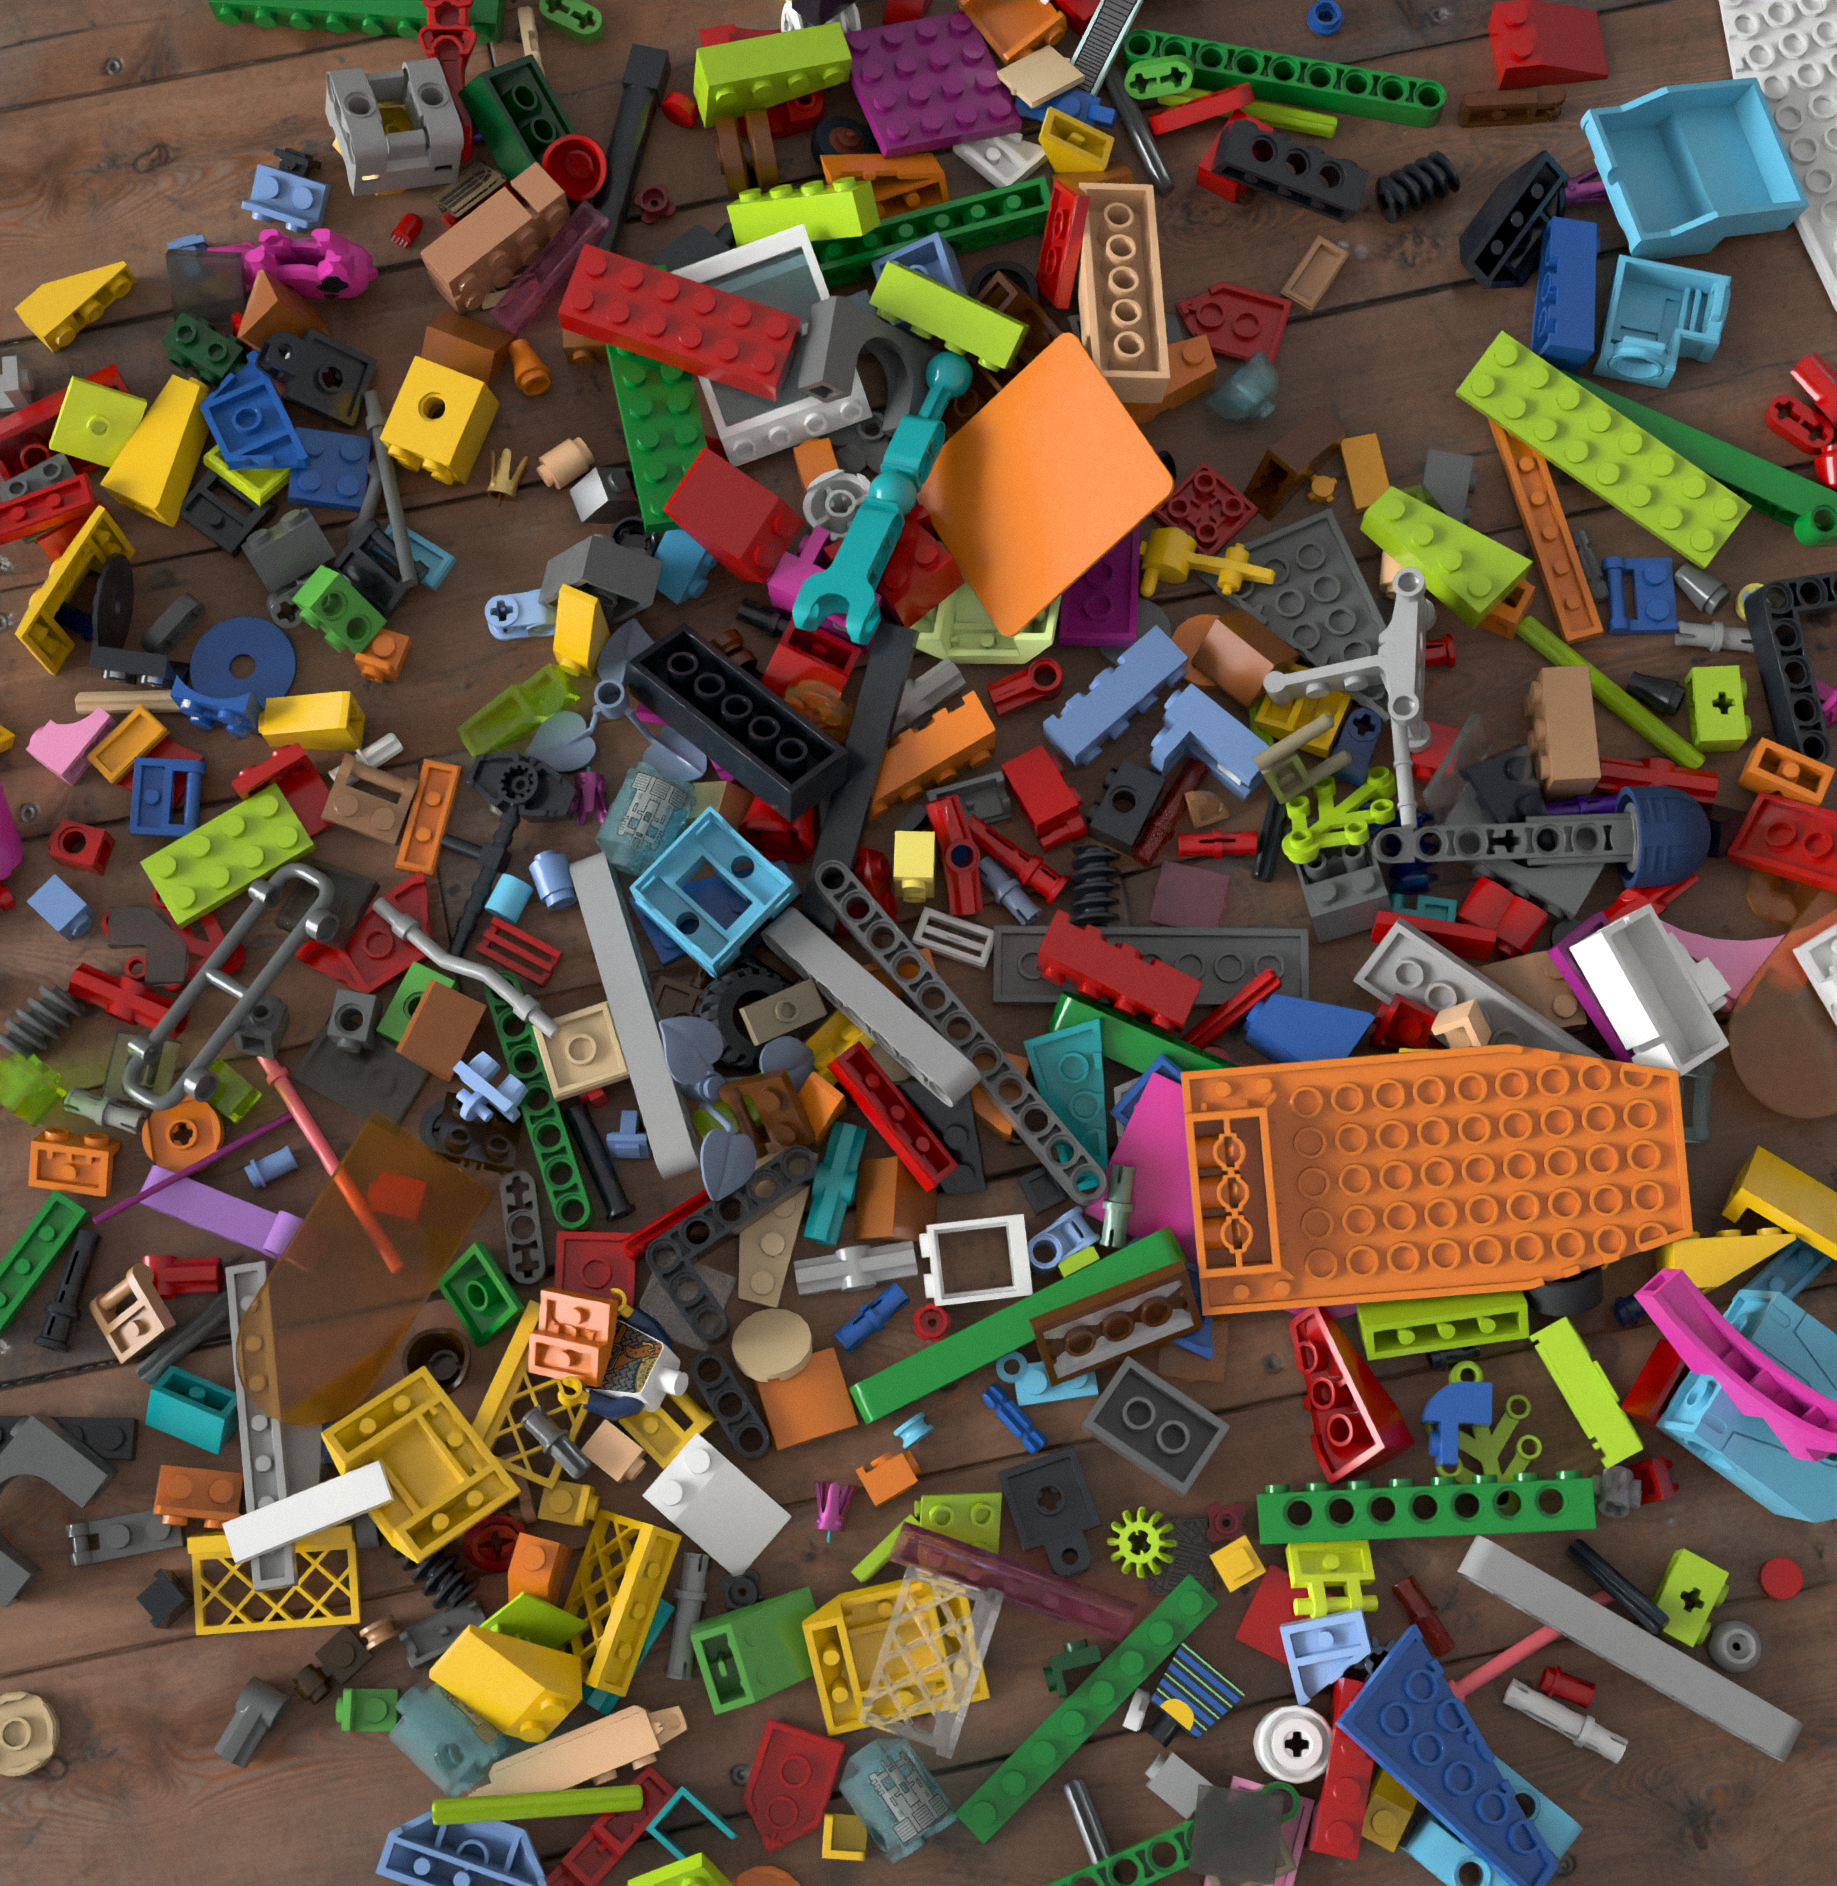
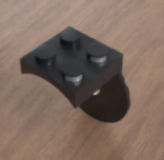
M113 553L105 561L101 569V576L96 584L97 591L93 599L94 613L92 615L94 632L92 634L93 643L89 667L102 671L101 678L113 680L116 683L136 685L137 679H139L141 684L150 685V687L172 690L177 675L187 685L190 663L169 661L168 655L123 649L133 613L134 580L128 558L124 554ZM115 598V609H114V613H113V616H112V614H111L112 602H113V599Z

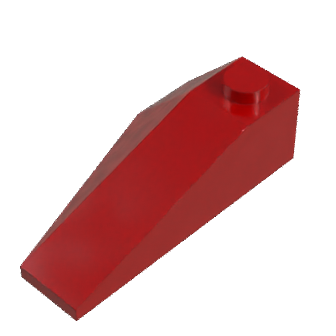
M1324 1306L1308 1307L1288 1322L1297 1370L1304 1374L1308 1395L1303 1397L1305 1411H1311L1315 1434L1310 1435L1312 1449L1327 1481L1331 1482V1486L1382 1466L1415 1445L1398 1407Z

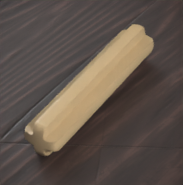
M172 690L80 692L75 698L76 711L79 714H92L98 707L108 714L131 713L139 704H143L151 713L181 712L179 706L170 696Z

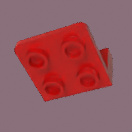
M299 742L294 745H285L273 752L272 758L259 766L251 765L243 769L238 774V778L231 782L243 801L276 782L310 839L335 825L320 819L330 791Z

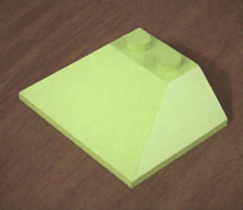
M939 542L948 551L945 544L943 542ZM961 572L965 583L910 627V629L920 632L916 644L917 649L942 660L948 658L954 664H1025L1053 644L1061 595L1017 635L1007 637L998 631Z

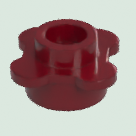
M662 184L645 187L641 192L636 193L633 199L635 206L639 207L642 212V221L648 225L654 224L656 219L661 217H671L676 211L675 204L668 199L667 187ZM653 202L658 203L656 207L651 206Z
M1212 1502L1207 1506L1206 1514L1209 1516V1528L1206 1530L1205 1535L1210 1542L1218 1543L1220 1540H1231L1234 1542L1246 1535L1243 1529V1518L1246 1516L1247 1510L1244 1505L1235 1503L1232 1506H1221L1218 1502ZM1224 1519H1228L1230 1521V1525L1228 1527L1223 1526L1222 1521Z

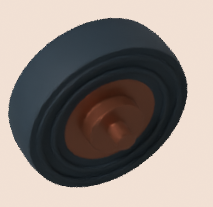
M835 116L823 120L817 126L811 139V153L817 164L823 169L820 155L877 154V144L871 132L861 123L847 117Z

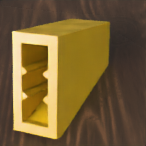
M351 691L266 698L265 711H261L258 717V731L270 747L294 745L299 742L303 749L356 752L355 750L358 748L360 751L362 750L365 714Z

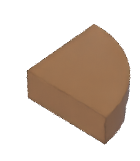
M1204 790L1185 793L1189 818L1194 829L1231 817L1225 803L1218 795Z

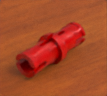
M1219 828L1212 829V833H1177L1178 858L1213 856V860L1222 859V855H1256V830L1221 832Z

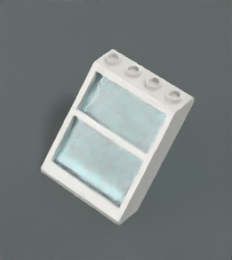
M804 224L670 272L801 317L802 335L777 402L697 375L730 464L737 467L800 444L807 439L816 438L873 417L857 369H855L851 396L824 403L797 389L811 305L830 297Z

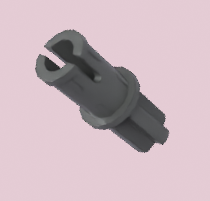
M540 1405L531 1409L521 1420L522 1426L544 1447L542 1452L545 1455L551 1454L572 1478L578 1479L589 1470L590 1460L568 1438L570 1432L567 1429L562 1430Z

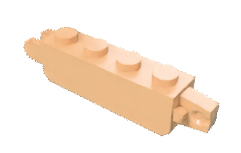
M633 1705L493 1763L489 1772L491 1783L476 1789V1792L468 1793V1797L578 1789L577 1785L589 1780H593L596 1787L617 1778L616 1769L631 1763L633 1769L637 1770L656 1762L655 1753L664 1750L663 1745L689 1729L680 1706L650 1713V1710L647 1708Z

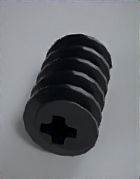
M1433 151L1427 158L1420 157L1414 164H1406L1401 170L1392 171L1389 177H1379L1375 184V194L1378 206L1385 220L1389 223H1395V211L1401 217L1406 218L1409 215L1408 204L1414 211L1418 212L1422 209L1421 198L1427 205H1432L1435 202L1434 192L1440 199H1445L1448 195L1447 186L1453 193H1457L1460 189V180L1450 160L1443 153Z
M1097 845L1073 847L1072 852L1076 857L1072 859L1071 866L1076 872L1071 875V882L1076 887L1072 888L1070 896L1076 902L1072 903L1070 911L1076 917L1071 919L1070 924L1074 926H1086L1089 924L1091 926L1108 927V923L1120 920L1119 914L1109 912L1110 907L1120 905L1119 899L1109 896L1110 892L1120 890V884L1109 881V878L1121 874L1119 868L1110 866V862L1119 861L1121 855L1110 851L1109 848Z
M450 1543L419 1564L406 1556L401 1566L405 1572L416 1569L412 1576L413 1583L417 1585L427 1581L422 1589V1594L425 1597L437 1594L432 1606L436 1610L448 1606L445 1613L462 1603L481 1583L479 1578L470 1582L464 1580L471 1570L469 1565L456 1570L454 1566L460 1558L459 1553L448 1557L444 1555ZM393 1548L391 1552L393 1558L405 1557L404 1554Z

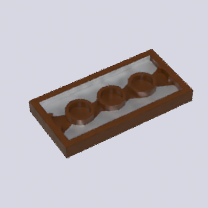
M1182 1260L1029 1319L1047 1378L1052 1387L1125 1359L1127 1356H1133L1203 1328L1188 1272Z

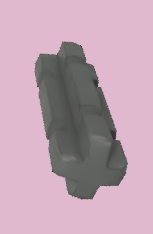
M1579 530L1571 533L1594 603L1606 600L1609 596L1606 582L1601 581L1603 573L1595 549L1590 548L1592 540L1587 530Z

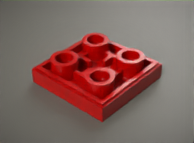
M1203 460L1173 490L1172 494L1152 512L1151 516L1164 528L1176 527L1192 537L1197 543L1194 553L1215 557L1258 514L1259 508Z

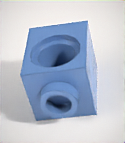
M56 874L26 901L69 942L74 937L83 935L91 927L92 919L97 915Z

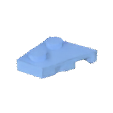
M1362 1607L1327 1614L1317 1618L1282 1623L1280 1625V1632L1299 1706L1306 1705L1314 1695L1329 1683L1331 1685L1344 1674V1671L1353 1664L1360 1662L1372 1652V1645Z

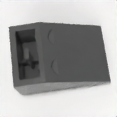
M1319 816L1307 820L1308 829L1319 821ZM1292 824L1284 827L1286 835L1292 832ZM1344 828L1332 829L1328 833L1344 831ZM1370 838L1361 845L1345 844L1320 848L1319 855L1315 860L1304 864L1294 863L1319 944L1373 928L1378 911L1392 912L1388 892L1377 859L1372 854Z

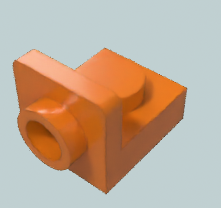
M381 628L365 647L363 654L356 653L354 661L363 677L378 683H382L384 679L396 683L412 641L408 636Z

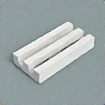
M924 906L911 943L920 949L929 947L932 953L985 971L989 956L993 950L994 930ZM932 920L987 940L984 945L929 926L927 922ZM923 933L981 953V956L977 957L922 937Z

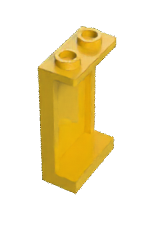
M1758 1145L1737 1172L1721 1215L1736 1223L1748 1207L1791 1234L1796 1233V1237L1837 1261V1192Z

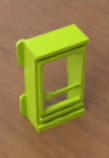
M1565 1316L1529 1336L1532 1344L1536 1341L1539 1342V1344L1535 1345V1349L1588 1439L1595 1438L1596 1442L1591 1444L1594 1450L1601 1448L1605 1456L1600 1458L1606 1469L1644 1449V1444L1626 1413L1616 1403L1620 1401L1619 1397L1597 1360L1592 1362L1590 1352L1569 1317L1566 1318Z

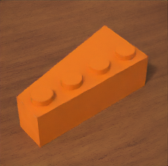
M1206 334L1167 345L1170 381L1162 403L1122 402L1137 425H1144L1154 420L1155 416L1169 408L1174 409L1214 387L1217 366Z
M974 690L962 697L965 702L963 706L953 712H948L947 708H943L932 715L933 719L926 725V728L921 731L909 728L893 740V747L887 750L868 818L869 821L883 817L889 812V807L900 801L906 804L918 799L924 794V789L936 783L938 786L950 783L957 778L958 772L969 766L972 769H976L987 764L992 759L991 755L996 752V729Z

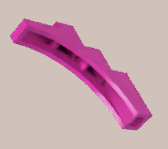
M1663 1268L1634 1294L1635 1298L1692 1373L1712 1375L1742 1415L1764 1418L1793 1458L1815 1462L1826 1458L1831 1453H1837V1402L1801 1383L1753 1346L1705 1298L1682 1269Z

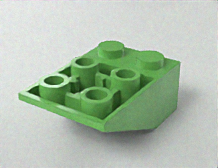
M809 1586L690 1624L691 1641L715 1715L755 1703L814 1675L802 1628V1621L817 1611Z

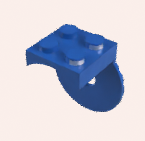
M248 616L227 619L209 629L194 648L190 661V678L194 690L186 686L176 675L170 696L179 706L180 711L190 720L189 723L196 727L211 730L213 726L227 728L226 731L242 738H248L249 734L262 736L258 731V717L261 711H265L266 698L286 697L294 683L297 667L294 648L283 631L269 621ZM241 656H249L256 663L254 673L246 679L235 678L231 673L233 661Z

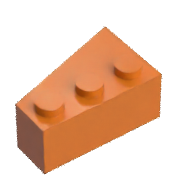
M913 153L884 159L882 154L820 155L827 185H833V181L845 177H855L856 182L871 180L880 220L950 201L945 173L933 153Z

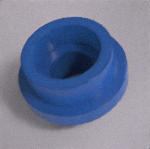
M1333 0L1318 1L1309 9L1307 15L1308 27L1312 32L1320 36H1331L1341 29L1344 20L1341 8ZM1322 17H1326L1330 20V22H1323L1319 19Z

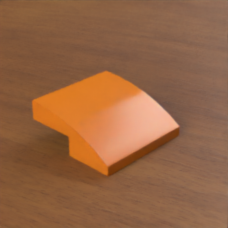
M554 1287L542 1289L539 1329L530 1332L528 1372L561 1380L566 1376H575L583 1385L601 1386L613 1346L619 1301Z
M834 1347L812 1353L811 1359L804 1369L790 1379L780 1381L779 1378L769 1379V1382H759L752 1379L775 1452L812 1442L816 1438L854 1428L858 1425Z

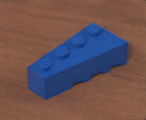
M1553 216L1542 230L1530 350L1555 368L1575 374L1581 366L1586 365L1588 358L1594 352L1596 258L1600 249V238H1597V223Z

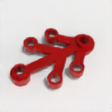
M156 888L152 894L153 901L164 911L173 931L135 921L127 911L121 908H112L106 911L101 918L100 927L110 940L122 942L130 937H135L166 946V948L146 958L133 956L127 960L125 972L135 981L143 982L149 978L151 973L189 954L203 957L182 970L178 967H169L163 972L161 976L162 984L168 991L173 993L181 992L186 988L187 984L192 981L226 937L214 915L215 910L198 919L202 922L210 942L195 938L189 925L180 929L165 903L160 902V895ZM121 917V924L118 927L111 928L109 926L113 918ZM241 943L220 969L228 975L237 972L245 962L246 952ZM136 964H144V970L140 974H132V969ZM172 975H181V980L178 984L169 985L168 982Z

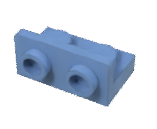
M258 164L250 200H243L241 208L252 211L251 217L256 220L273 223L274 219L286 222V229L307 234L308 229L322 228L331 185L266 164Z

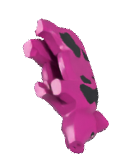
M316 228L311 232V236L315 239L303 238L295 241L277 229H264L260 232L259 242L262 245L256 246L251 242L242 241L240 244L208 247L203 261V265L216 269L231 281L232 299L251 293L258 270H265L306 299L353 298L366 291L369 281L375 280L378 275L377 268L372 267V256L363 246L347 240L344 236L330 229Z

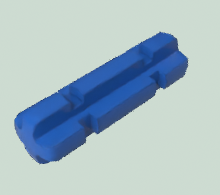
M995 1383L990 1386L982 1395V1400L991 1410L994 1408L997 1411L996 1416L1017 1439L1020 1437L1023 1440L1021 1444L1031 1454L1040 1451L1047 1443L1046 1436L1038 1428L1034 1429L1032 1427L1033 1422L1012 1399L1008 1400L1006 1398L1007 1393L999 1384Z

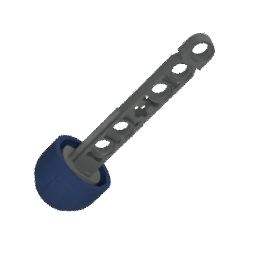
M1624 786L1618 794L1615 813L1526 816V823L1424 826L1413 831V828L1391 827L1380 830L1375 834L1372 839L1371 850L1377 860L1387 864L1414 863L1415 860L1429 863L1527 859L1528 866L1616 863L1618 875L1624 887L1628 889L1635 887L1657 888L1681 882L1692 876L1700 868L1710 848L1711 830L1705 811L1686 792L1667 786ZM1603 826H1607L1606 834ZM1584 827L1591 829L1596 836V843L1590 850H1583L1576 842L1578 831ZM1543 829H1550L1557 837V845L1549 852L1543 851L1537 844V836ZM1485 830H1490L1489 839L1505 837L1507 830L1510 837L1517 838V845L1510 847V853L1507 852L1506 846H1489L1491 854L1488 855L1486 852L1489 841ZM1464 832H1472L1478 837L1479 847L1473 854H1466L1459 848V838ZM1426 833L1436 835L1440 842V848L1433 856L1424 854L1419 846L1421 837ZM1387 834L1396 836L1401 844L1399 853L1394 857H1387L1380 849V841ZM1605 842L1608 850H1604Z

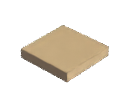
M608 1001L553 1018L552 1020L561 1027V1031L553 1039H550L535 1025H532L556 1102L630 1078Z

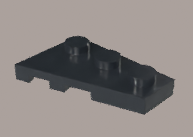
M1517 744L1457 770L1464 781L1470 782L1478 795L1475 799L1482 810L1489 812L1496 824L1526 823V816H1547L1528 744ZM1543 829L1537 836V844L1543 851L1549 852L1556 846L1550 829ZM1506 830L1505 837L1500 839L1510 853V847L1517 845V838L1510 837L1509 831ZM1514 859L1518 865L1528 868L1534 866H1528L1527 859Z
M917 1079L893 1081L895 1086L959 1165L956 1170L940 1182L946 1195L986 1191L988 1183L972 1090L953 1107H949Z

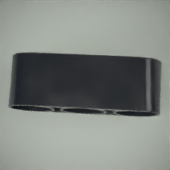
M709 1351L699 1354L691 1365V1375L732 1445L743 1458L749 1461L763 1459L769 1454L772 1447L770 1434L732 1370L720 1354ZM717 1362L720 1364L721 1374L718 1379L713 1382H705L701 1379L700 1370L705 1363ZM729 1396H737L742 1400L741 1411L733 1417H727L721 1412V1404ZM751 1430L759 1431L763 1435L762 1446L754 1452H748L742 1447L743 1436Z

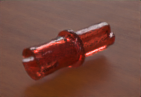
M1414 1575L1409 1576L1391 1588V1591L1395 1594L1411 1619L1409 1625H1417L1435 1656L1442 1657L1455 1648V1643L1435 1613L1438 1610L1437 1605L1432 1606Z

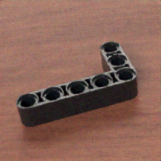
M1837 571L1774 580L1750 593L1744 601V613L1776 742L1807 756L1803 750L1804 746L1808 752L1807 757L1821 763L1830 757L1831 742L1800 619L1837 612V594L1834 589L1837 591ZM1766 598L1770 601L1771 607L1768 605ZM1775 635L1779 638L1780 644L1777 642ZM1785 673L1788 675L1790 682L1786 679ZM1794 709L1797 711L1799 719L1796 717Z
M794 1145L787 1148L755 1170L751 1178L742 1187L719 1201L711 1200L648 1245L646 1250L648 1266L692 1331L703 1343L716 1345L723 1342L730 1332V1321L693 1265L813 1183L818 1171V1164L813 1152L809 1148L802 1145ZM796 1158H805L810 1162V1167L805 1174L794 1175L788 1171L790 1163ZM764 1180L773 1181L777 1185L776 1192L769 1198H761L755 1194L757 1185ZM731 1203H738L743 1206L742 1216L735 1221H727L722 1218L724 1208ZM697 1226H705L710 1230L708 1239L702 1244H693L689 1241L691 1230ZM663 1249H672L676 1252L674 1263L665 1268L657 1266V1254ZM688 1281L697 1283L699 1291L694 1299L689 1301L679 1299L678 1290L683 1283ZM710 1314L719 1316L721 1318V1326L717 1332L713 1334L701 1332L700 1324L705 1316Z

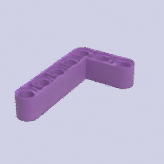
M153 1165L140 1192L175 1173ZM186 1177L139 1202L155 1211L311 1274H314L330 1239V1236L304 1219L284 1211H279L278 1214Z

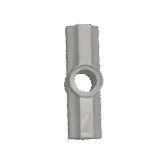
M948 658L928 670L915 681L912 679L906 680L890 741L906 729H916L932 717L938 706L966 687V681L962 677L961 672Z
M904 1241L873 1248L870 1245L852 1246L839 1249L833 1255L794 1261L800 1297L841 1290L842 1292L862 1291L876 1287L877 1283L919 1276L913 1241Z

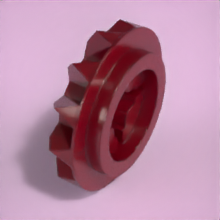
M508 1511L504 1515L492 1513L464 1532L463 1550L467 1559L474 1566L487 1571L508 1569L519 1532L528 1534L522 1519L517 1520L513 1518ZM492 1531L499 1533L500 1538H502L499 1551H496L495 1546H493L490 1540Z

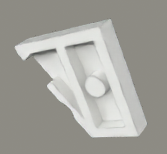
M1020 133L953 145V152L997 188L1023 182L1048 160L1042 146L1022 140L1023 134Z

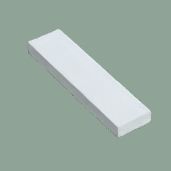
M378 1460L225 1522L222 1525L234 1562L239 1565L395 1500L382 1462Z

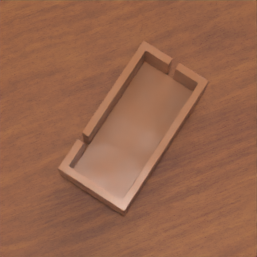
M537 162L511 181V186L530 205L528 208L525 209L504 186L420 252L425 267L428 269L427 272L433 287L458 314L463 315L468 310L478 308L485 300L486 294L491 293L494 288H501L507 285L512 280L514 274L525 266L524 264L531 265L541 257L544 250L553 243L563 241L569 235L571 229L574 228L565 192Z

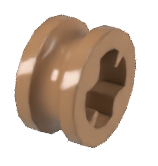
M393 1615L382 1618L359 1632L361 1637L368 1639V1644L366 1645L368 1651L377 1649L399 1637L401 1631L393 1627V1622L395 1621Z

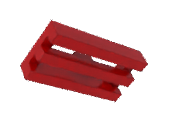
M494 916L490 922L492 925L489 930L486 929L484 932V938L481 943L477 944L475 951L544 988L563 957L562 952ZM501 930L551 957L550 961L547 962L498 936L497 933ZM493 942L543 969V973L540 976L489 948L491 943Z

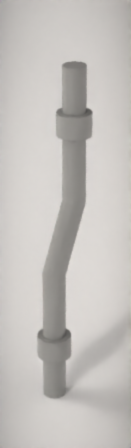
M383 897L374 902L372 909L392 926V932L403 941L409 940L440 968L483 981L514 1007L513 1013L525 1023L530 1021L550 1039L555 1038L559 1034L561 1027L540 1010L541 1005L529 994L524 996L491 967L448 954L419 929V923L407 913L401 914Z

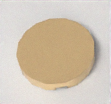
M770 1308L755 1312L744 1319L734 1332L731 1346L736 1366L745 1376L759 1382H769V1379L779 1378L780 1381L790 1379L802 1371L811 1359L813 1340L808 1324L800 1315L786 1309Z
M26 1691L5 1693L0 1696V1774L6 1776L31 1774L44 1767L55 1754L60 1740V1721L53 1706L42 1696Z

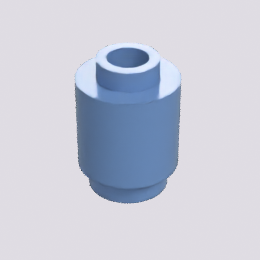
M547 850L537 854L534 857L535 862L529 866V870L541 902L547 904L548 909L551 911L563 909L574 904L578 898L566 855L556 853L555 850Z

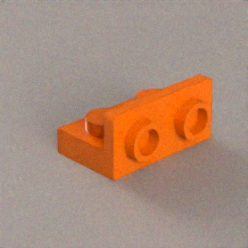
M63 1127L47 1128L46 1131H43L31 1140L28 1186L107 1197L111 1193L113 1156L120 1150L121 1141L109 1139V1136L104 1133L92 1132L85 1135L70 1134V1130Z
M160 1465L153 1515L163 1516L162 1524L187 1526L188 1518L205 1520L204 1528L224 1530L223 1523L241 1516L239 1507L243 1473Z

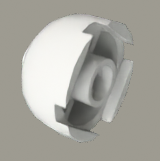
M839 469L823 473L813 480L807 488V494L803 501V515L809 531L812 533L815 526L818 525L830 531L832 544L844 539L859 507L864 503L865 497L869 496L870 481L859 473L855 476Z

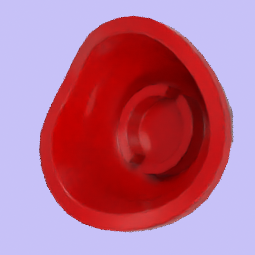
M574 133L558 138L547 148L543 156L542 168L560 186L567 198L582 201L593 197L602 188L607 174V160L598 142L587 135Z

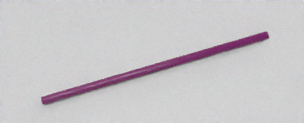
M291 1112L284 1114L92 1218L95 1225L106 1221L294 1119Z

